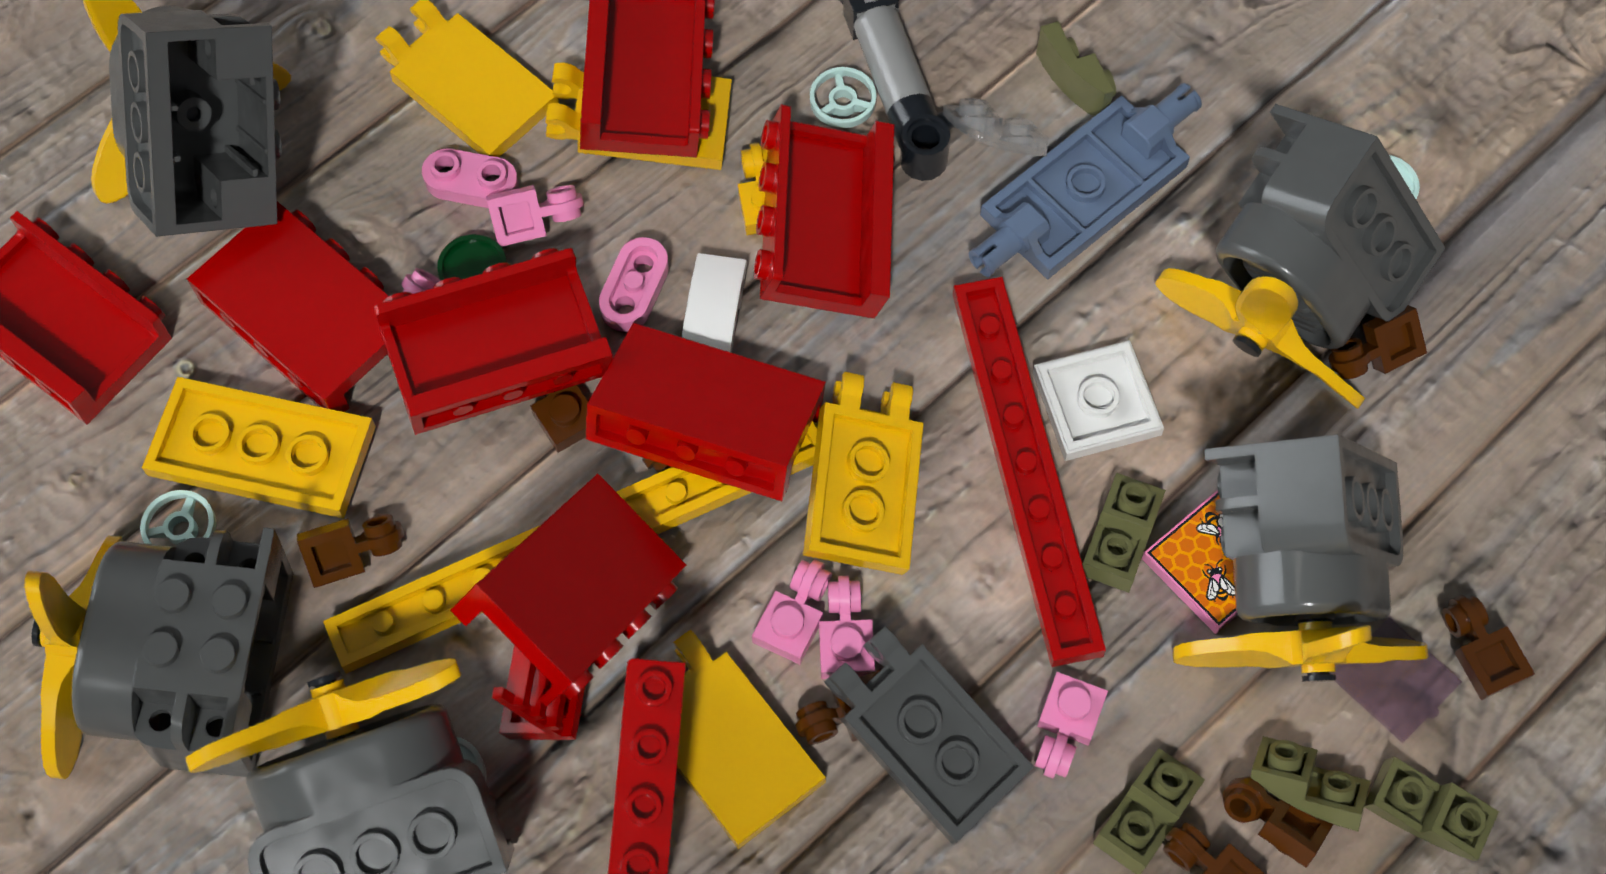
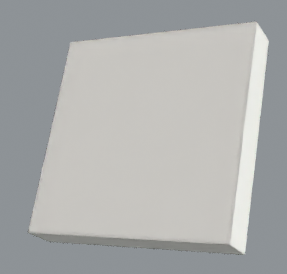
M1130 340L1034 365L1033 375L1065 461L1162 436L1164 426Z

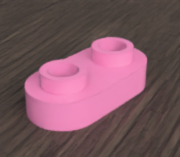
M446 148L430 154L422 166V176L427 190L431 195L442 200L488 208L486 196L519 188V181L514 166L509 161L499 157ZM453 167L448 172H439L443 168ZM490 175L500 176L495 181L485 180Z
M640 237L627 242L620 250L599 297L602 319L610 328L616 331L628 332L633 323L643 325L649 318L669 272L668 255L660 242L652 238ZM641 265H650L652 267L648 272L636 270ZM628 305L634 308L630 313L622 314L618 312V309L622 306Z

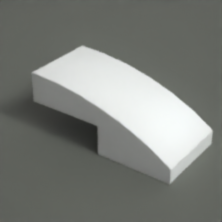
M697 254L687 301L682 338L732 353L738 309H741L747 267L746 259Z

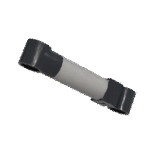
M839 0L843 4V15L852 39H858L889 122L894 124V135L900 148L902 169L911 178L920 181L933 180L939 177L945 171L948 163L951 137L949 129L977 122L979 113L976 105L971 103L941 112L936 111L899 17V0ZM918 146H929L932 149L924 150L918 148Z

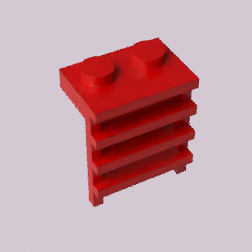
M514 645L506 688L494 687L492 699L504 706L499 733L509 740H576L585 687L571 700L562 693L546 707L539 698L552 686L551 682Z

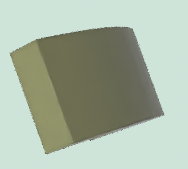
M1059 21L1041 26L1036 54L1044 69L1067 97L1085 112L1095 117L1111 104L1112 97L1116 95V85L1111 72L1108 69L1103 70L1095 53L1079 57V51L1074 39L1066 37Z
M1116 473L1082 564L1087 578L1128 593L1130 592L1166 490Z
M1262 737L1251 771V778L1254 781L1258 782L1265 790L1282 801L1309 815L1359 832L1370 780L1351 776L1342 771H1330L1315 767L1318 749L1301 746L1289 740Z
M1158 748L1102 828L1093 844L1133 873L1142 874L1165 840L1166 835L1174 827L1205 779Z
M1395 756L1384 760L1365 804L1366 809L1399 828L1471 861L1479 860L1499 811L1456 784L1440 785Z

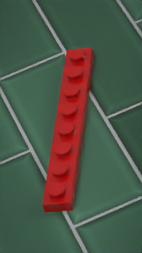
M1003 277L954 285V303L1051 667L1104 657L1106 652L1105 644Z

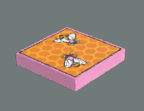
M1218 490L1148 548L1142 556V560L1215 635L1238 616L1235 601L1233 560L1225 557L1221 546L1223 515L1216 512L1215 501L1220 499Z

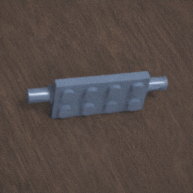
M1182 83L1156 106L1151 104L1146 107H1134L1122 95L981 205L980 216L996 232L978 247L969 251V259L973 266L978 269L984 264L985 267L980 270V273L985 277H990L995 270L1019 253L1047 280L1187 168L1190 156L1176 145L1173 133L1174 127L1201 108L1202 101L1199 94L1194 90L1185 97L1184 94L1191 89V86Z

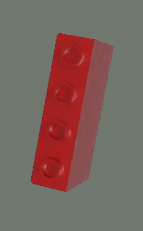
M589 0L580 121V149L697 158L699 139H708L710 110L701 109V98L710 99L712 69H702L703 58H712L713 29H704L705 19H713L715 0Z
M781 104L773 121L766 120L761 136V148L768 150L767 162L763 163L760 171L758 185L759 191L765 192V205L760 207L756 223V233L763 236L762 249H759L754 264V279L761 280L760 299L875 319L890 298L894 124L875 121L868 135H861L791 121V106Z
M277 201V224L245 227L192 273L187 280L199 301L318 407L346 412L350 407L344 394L388 354L378 326L374 306L383 303L389 296L382 291L384 286L372 271L366 267L358 270L348 262L350 257L339 243L332 238L326 241L321 239L315 233L316 228L301 211L295 209L291 213Z
M16 211L10 217V220L17 228V232L0 248V358L88 425L172 339L162 323L166 315L149 298L142 296L137 300L128 294L130 288L111 270L107 269L102 274L92 267L95 264L94 261L79 246L71 243L68 247H65L57 241L60 238L59 235L44 220L37 217L35 220L30 221L20 212Z
M557 248L545 249L536 253L530 260L513 265L510 263H498L485 269L482 274L465 279L459 277L447 278L436 283L432 289L415 294L410 292L396 293L387 297L383 303L374 306L378 326L414 435L601 378L613 359L607 338L601 337L577 272L576 256L573 248L564 250Z
M633 323L587 403L586 440L782 502L789 487L793 462L812 421L815 423L819 419V410L822 407L826 382Z
M597 473L476 583L450 611L465 627L483 612L551 682L552 686L539 698L547 707L562 693L571 700L594 678V675L587 668L594 663L601 669L619 652L623 645L617 637L623 633L629 639L652 617L645 608L650 604L657 610L678 590V587L672 580L687 565Z
M634 658L627 662L608 874H668L686 663Z

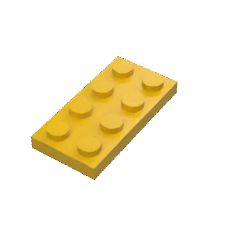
M177 377L142 469L150 477L344 519L376 426L372 418Z

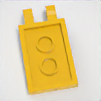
M419 0L410 8V12L418 17L413 22L414 26L423 33L410 46L391 26H388L375 37L376 41L384 47L379 51L380 55L387 62L395 66L389 71L392 82L478 154L493 157L502 156L546 116L548 104L559 103L558 98L552 96L553 90L459 13L447 21L429 0Z
M554 63L552 96L560 99L576 98L577 101L575 111L563 104H548L546 137L557 140H578V153L721 170L732 79L711 76L710 99L701 98V109L710 110L708 139H699L697 158L580 149V121L584 72L572 64Z
M844 371L842 382L836 381L834 384L833 403L825 402L819 410L803 556L903 575L910 570L923 423L909 420L913 386L893 382L890 392L884 391L882 394L881 412L862 409L860 406L864 388V376Z
M690 629L673 641V644L676 646L675 653L683 663H686L685 666L689 669L685 672L677 770L739 850L824 785L826 777L729 654L725 652L713 661L699 638Z

